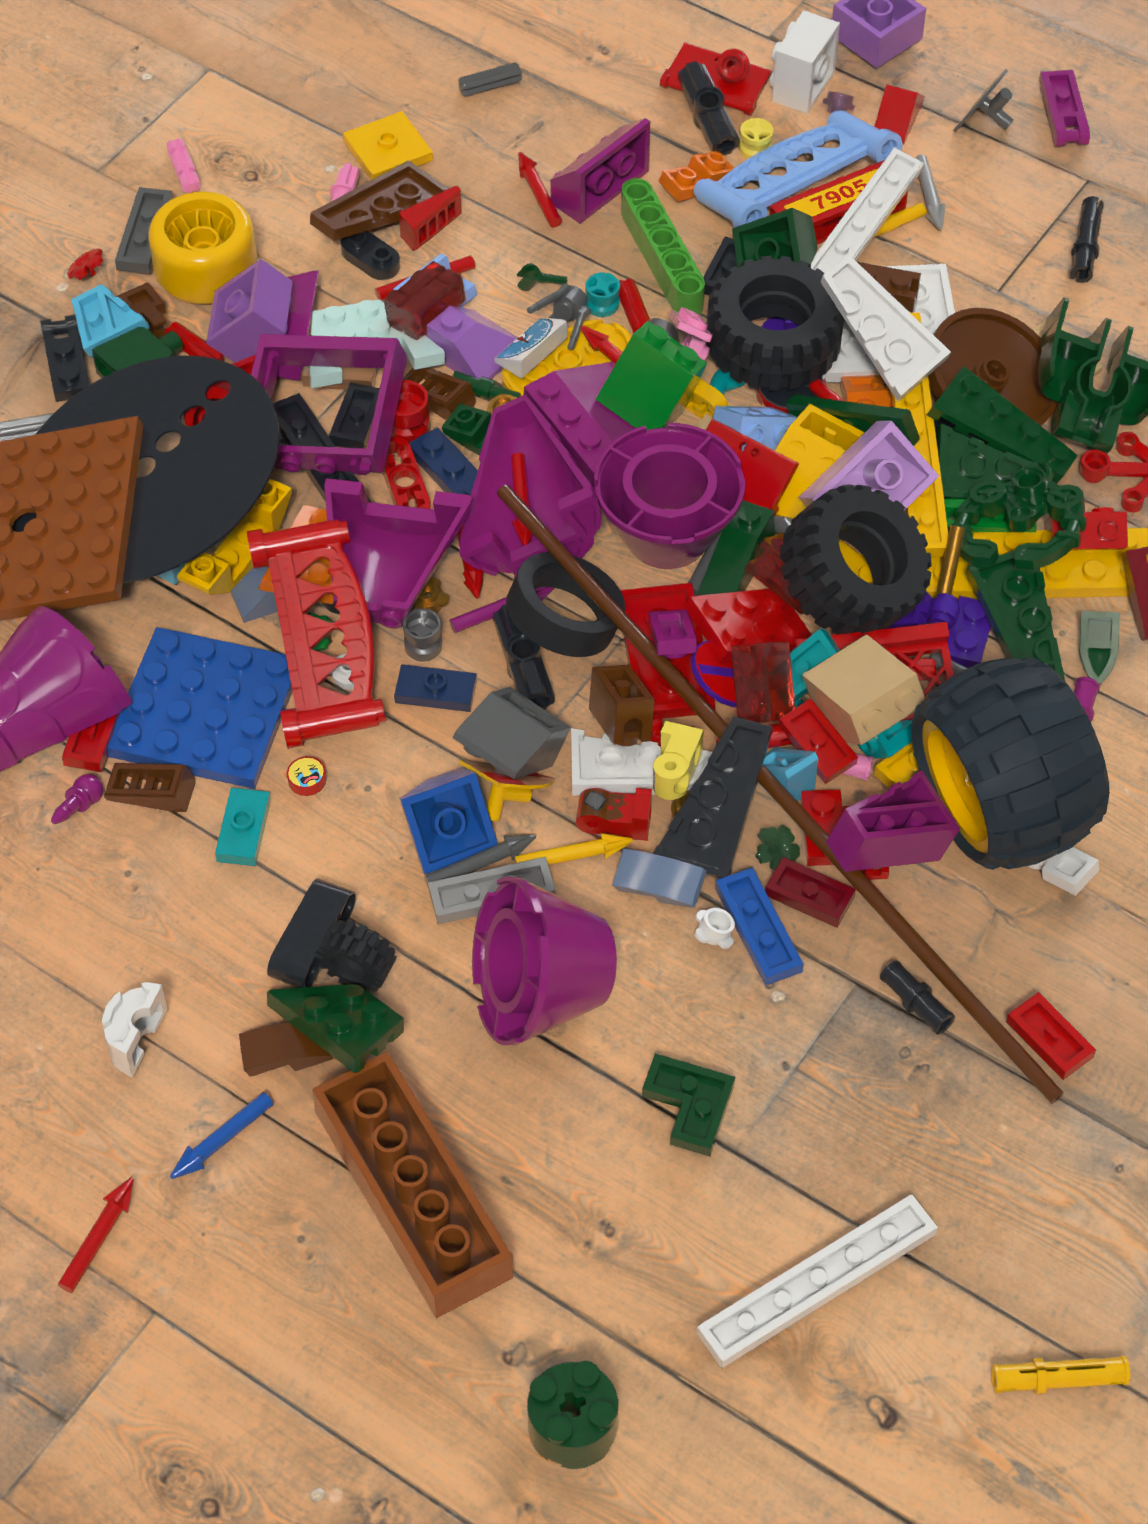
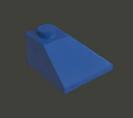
M464 766L427 779L399 798L424 874L449 866L498 844L476 773Z

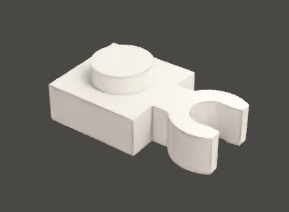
M1072 847L1067 851L1028 867L1037 870L1042 869V879L1076 896L1099 871V860Z

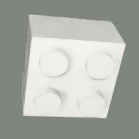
M803 11L796 22L792 21L790 23L786 37L782 42L776 43L772 52V61L775 62L770 78V86L773 87V102L807 114L809 113L835 74L839 22Z

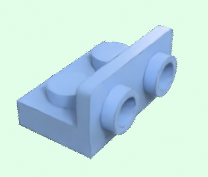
M715 406L713 419L773 450L777 448L789 426L797 418L794 415L772 407ZM744 444V445L742 446V451H744V447H745L747 444Z

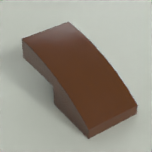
M289 1022L270 1025L239 1034L243 1069L250 1077L286 1065H290L294 1071H298L334 1059L333 1056Z

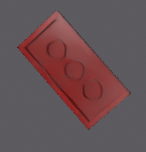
M692 583L620 590L625 601V613L653 644L654 641L649 628V612L685 610V605L690 596H694ZM689 615L698 646L703 642L702 633ZM623 634L628 664L655 699L653 714L660 715L662 719L697 715ZM687 653L682 658H667L715 711V699L709 696L698 684L692 672L690 660L692 653Z

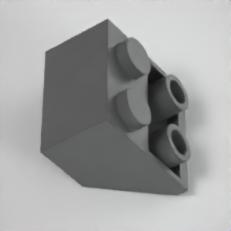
M508 687L490 692L455 731L453 739L464 745V750L468 754L477 758H483L495 766L496 772L508 775L512 779H517L552 767L571 727L513 688Z

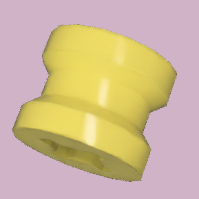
M751 118L741 125L739 151L744 158L748 159L772 146L771 140L774 135V129L770 122L765 119Z

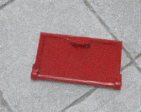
M684 42L670 68L665 69L660 79V86L683 91L678 80V71L682 70L687 63L698 61L700 64H705L715 87L722 91L724 105L743 111L744 114L751 116L756 109V101L767 84L772 70L750 63L749 73L743 80L728 82L719 75L716 62L721 55L720 53ZM731 59L729 61L730 70L738 71L739 62L736 59Z
M712 419L706 431L713 433L726 442L741 461V469L746 480L743 501L774 510V515L776 516L779 510L777 505L796 472L799 463ZM744 444H747V445L744 447V451H742V446H743Z

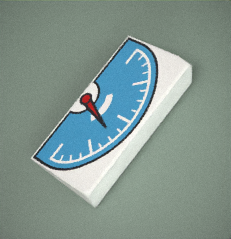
M539 318L494 358V362L522 379L567 339V322L563 319Z

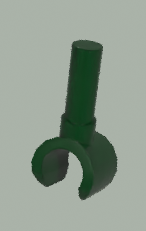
M532 263L524 265L516 274L519 277H523L517 284L518 288L523 291L531 290L537 282L567 284V276L542 273Z

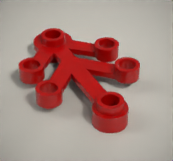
M1123 432L1117 439V452L1127 457L1134 455L1142 462H1111L1110 457L1105 452L1089 450L1082 455L1079 471L1083 479L1089 483H1098L1105 479L1106 476L1146 477L1135 487L1127 488L1122 495V508L1127 512L1135 513L1142 509L1144 499L1148 496V447L1140 442L1136 434Z

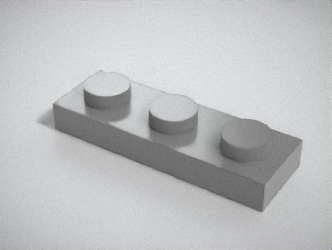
M546 857L428 882V891L437 924L478 916L486 893L495 892L499 887L497 880L502 877H520L556 895Z

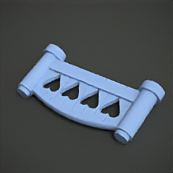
M834 111L828 117L827 125L792 136L760 151L736 166L716 182L712 179L699 180L694 186V195L698 202L732 221L735 228L768 216V206L867 155L871 160L878 163L885 160L894 147L902 151V139L891 130H879L846 111ZM832 139L838 140L840 146L837 148L816 147ZM803 153L813 155V160L810 162L789 161L798 158ZM776 167H784L787 171V174L783 176L763 175L764 173L771 172ZM748 181H758L760 185L756 190L736 189L737 187L744 186Z

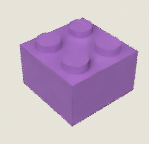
M840 0L833 6L832 20L840 23L838 41L875 68H878L923 39L926 8L915 0Z
M259 259L221 286L214 293L206 344L235 363L256 354L260 334L285 335L288 329L287 318L292 302L291 290L293 281L262 259Z

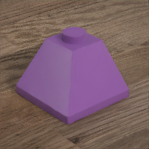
M451 305L427 325V338L436 343L445 352L444 365L453 371H459L479 379L482 376L493 379L503 370L502 366L494 362V358L518 338L475 310Z

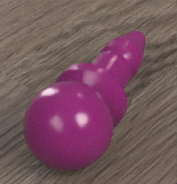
M91 774L79 776L74 781L72 787L66 791V800L55 809L51 822L53 824L64 822L76 811L84 812L90 805L97 803L102 798L104 792L101 780Z

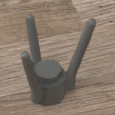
M564 283L557 291L528 307L527 312L532 314L554 302L553 314L549 317L550 319L571 321L576 318L568 343V349L572 351L575 348L584 319L590 313V308L587 307V296L580 288Z

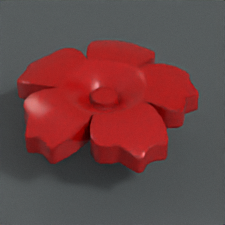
M96 248L80 255L70 265L67 276L70 279L74 277L79 280L85 278L87 273L90 276H94L96 274L94 269L101 266V263L104 261L101 257L103 251Z

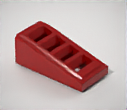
M456 185L399 212L400 237L412 251L423 246L462 214L461 189Z

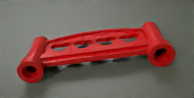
M338 519L267 533H263L262 529L247 531L254 569L268 566L270 569L296 708L280 711L287 748L303 746V741L377 727L379 726L378 723L386 722L382 699L374 700L372 698L374 638L369 609L358 577L343 550V544L351 543L347 521L339 522ZM319 559H326L330 562V568L327 572L333 577V582L328 587H321L299 577ZM332 594L337 598L334 608L339 611L340 618L334 623H329L305 613L323 596ZM340 630L344 633V639L341 644L347 648V654L343 658L336 659L312 650V648L331 631ZM347 666L351 669V675L348 680L354 684V690L348 695H343L321 687L319 684L338 667Z

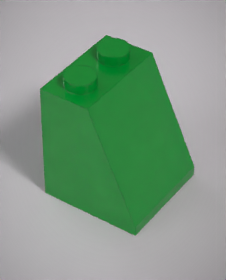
M647 321L632 335L595 400L635 428L645 425L646 430L668 428V423H673L685 410L707 362L701 359L692 348L683 346L670 337L665 329Z

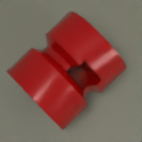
M403 380L391 437H400L411 442L430 431L428 392L417 382Z

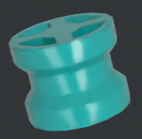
M600 272L591 275L585 284L588 300L587 307L590 308V314L596 317H608L615 314L620 305L619 280L610 273Z

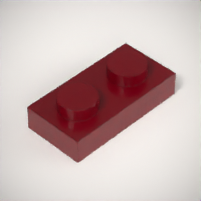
M783 857L767 883L765 892L773 900L838 928L855 898L856 889Z

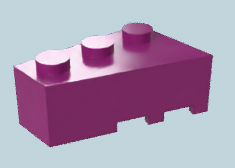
M921 770L915 773L911 780L903 784L899 781L893 784L889 791L881 795L876 793L846 808L826 843L845 872L934 862L941 860L959 832L960 827Z

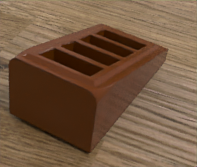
M426 367L414 370L412 368L403 377V380L417 383L425 379L421 385L428 392L429 410L445 420L448 419L459 403L474 407L476 404V398L469 382L435 369Z
M114 763L104 797L108 801L172 812H187L195 787V779L186 765ZM127 777H132L129 788L124 789ZM143 780H146L144 788L140 789ZM159 782L162 783L160 790H157Z

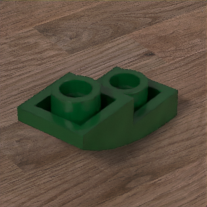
M459 403L442 425V432L463 447L480 455L491 414L490 412Z

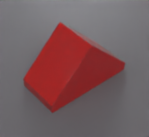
M886 84L874 127L879 130H891L898 134L902 139V143L905 144L925 96L918 92Z

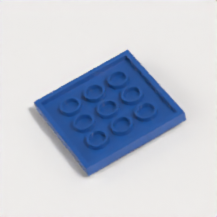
M156 627L128 692L133 703L120 712L107 748V757L138 764L186 765L193 776L255 789L281 723L280 711L286 710L293 692L286 654Z

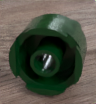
M590 1361L560 1363L545 1370L531 1382L527 1399L529 1437L535 1450L546 1460L549 1459L561 1464V1467L569 1469H581L594 1465L609 1452L618 1431V1396L611 1380L599 1370L596 1364Z

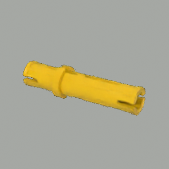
M1126 1356L1044 1362L1043 1358L1040 1357L1032 1358L1030 1363L992 1364L991 1381L995 1394L1033 1390L1034 1394L1037 1395L1045 1394L1047 1389L1129 1385L1130 1366Z

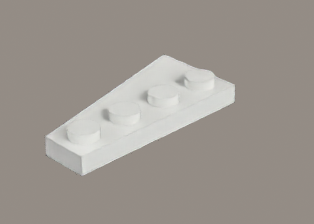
M849 254L822 276L821 284L898 402L948 359L951 351Z
M571 728L572 796L580 795L581 792L590 788L603 789L610 793L635 794L636 788L652 789V795H656L653 790V764L656 758L661 755V747L658 746L657 742L648 741L642 742L641 745L635 744L632 746L613 745L606 734H603L602 739L585 736V730ZM703 750L702 757L688 790H691L696 779H699L708 764V759L712 754L711 751Z

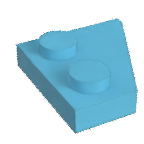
M102 284L71 299L83 350L90 357L93 356L92 349L137 327L150 328L142 315L134 312L123 300L116 297Z

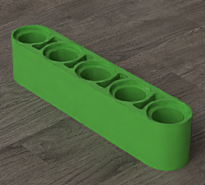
M640 178L627 180L621 189L622 219L672 310L679 312L680 308L684 307L700 315L704 308L705 281L651 184Z

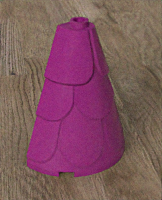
M526 394L493 409L479 456L481 463L471 492L473 496L471 512L464 523L459 541L460 557L477 570L482 569L484 573L496 576L498 572L513 573L514 579L520 566L526 559L535 554L548 551L533 534L529 544L522 545L512 525V521H516L515 514L497 496V491L503 485H509L513 490L510 458L512 454L519 452L525 455L531 511L573 556L581 558L590 550L594 544V536L601 527V512L594 488L580 471L569 451L561 443L558 433Z
M39 606L30 612L0 651V771L18 764V761L22 758L64 741L66 737L119 714L124 708L133 703L110 665L108 664L104 667L101 659L94 654L93 651L96 648L68 620L44 606Z

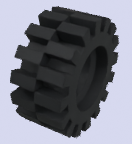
M338 920L337 923L333 922L315 952L317 953L315 956L316 960L320 961L318 965L322 969H328L327 974L330 977L337 976L339 978L338 982L343 985L345 982L359 984L368 992L370 989L373 992L378 991L396 961L397 956L394 955V948L388 947L390 943L386 939L380 940V934L376 931L372 933L367 931L368 927L361 924L360 927H356L355 922L349 920L347 924L343 920Z

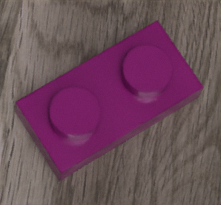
M686 609L649 612V628L658 656L682 658L687 653H697L696 636Z

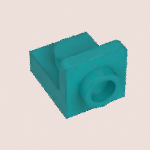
M913 720L899 721L866 743L858 744V746L868 757L890 758L912 742Z

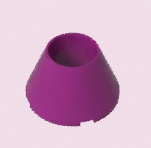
M668 423V428L646 430L645 425L621 435L602 453L594 474V490L597 494L599 506L637 559L659 569H677L695 562L738 513L744 499L746 480L741 469V461L726 442L704 429L680 423Z
M502 877L497 880L499 887L496 891L486 893L478 913L472 948L473 984H481L484 1005H478L477 1008L488 1034L501 1045H518L602 1006L608 1000L614 986L617 953L612 930L607 921L601 916L520 877Z

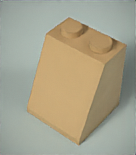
M868 635L863 636L802 674L809 695L845 741L859 745L866 743L915 712L917 705L925 700L917 674Z

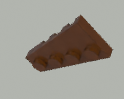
M408 160L310 213V224L335 241L398 222L400 211L449 188Z

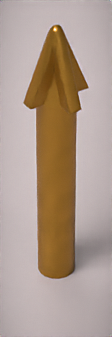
M950 526L936 597L942 593L952 595L960 548L965 532L963 527Z

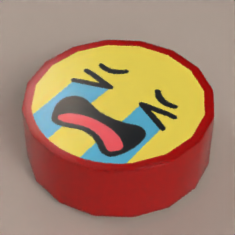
M305 756L294 760L289 765L286 773L289 787L294 793L301 796L317 794L324 788L327 781L324 764L315 757Z

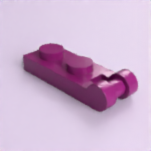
M1074 70L1042 71L1039 83L1052 129L1053 145L1055 147L1066 146V143L1076 142L1077 145H1088L1090 129ZM1074 126L1075 129H1066V127Z

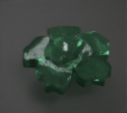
M784 825L779 826L778 829L775 827L762 828L760 833L757 834V837L763 843L757 846L758 852L755 856L760 864L770 862V869L776 870L783 857L793 862L800 857V847L792 843L795 837L790 828Z

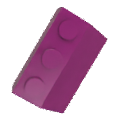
M644 118L619 127L609 136L603 137L589 151L581 154L576 161L564 170L558 171L550 183L551 200L554 206L581 224L621 193L622 185L627 180L641 178L649 172L651 121Z

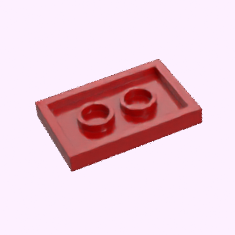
M780 588L690 596L685 605V609L705 639L710 641L721 662L788 655L792 652L796 639L812 636Z

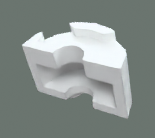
M144 982L141 983V988L129 990L123 995L118 992L105 1007L102 1025L111 1062L114 1067L133 1078L145 1055L144 1050L138 1046L141 1036L146 1033H156L168 1010L162 984Z

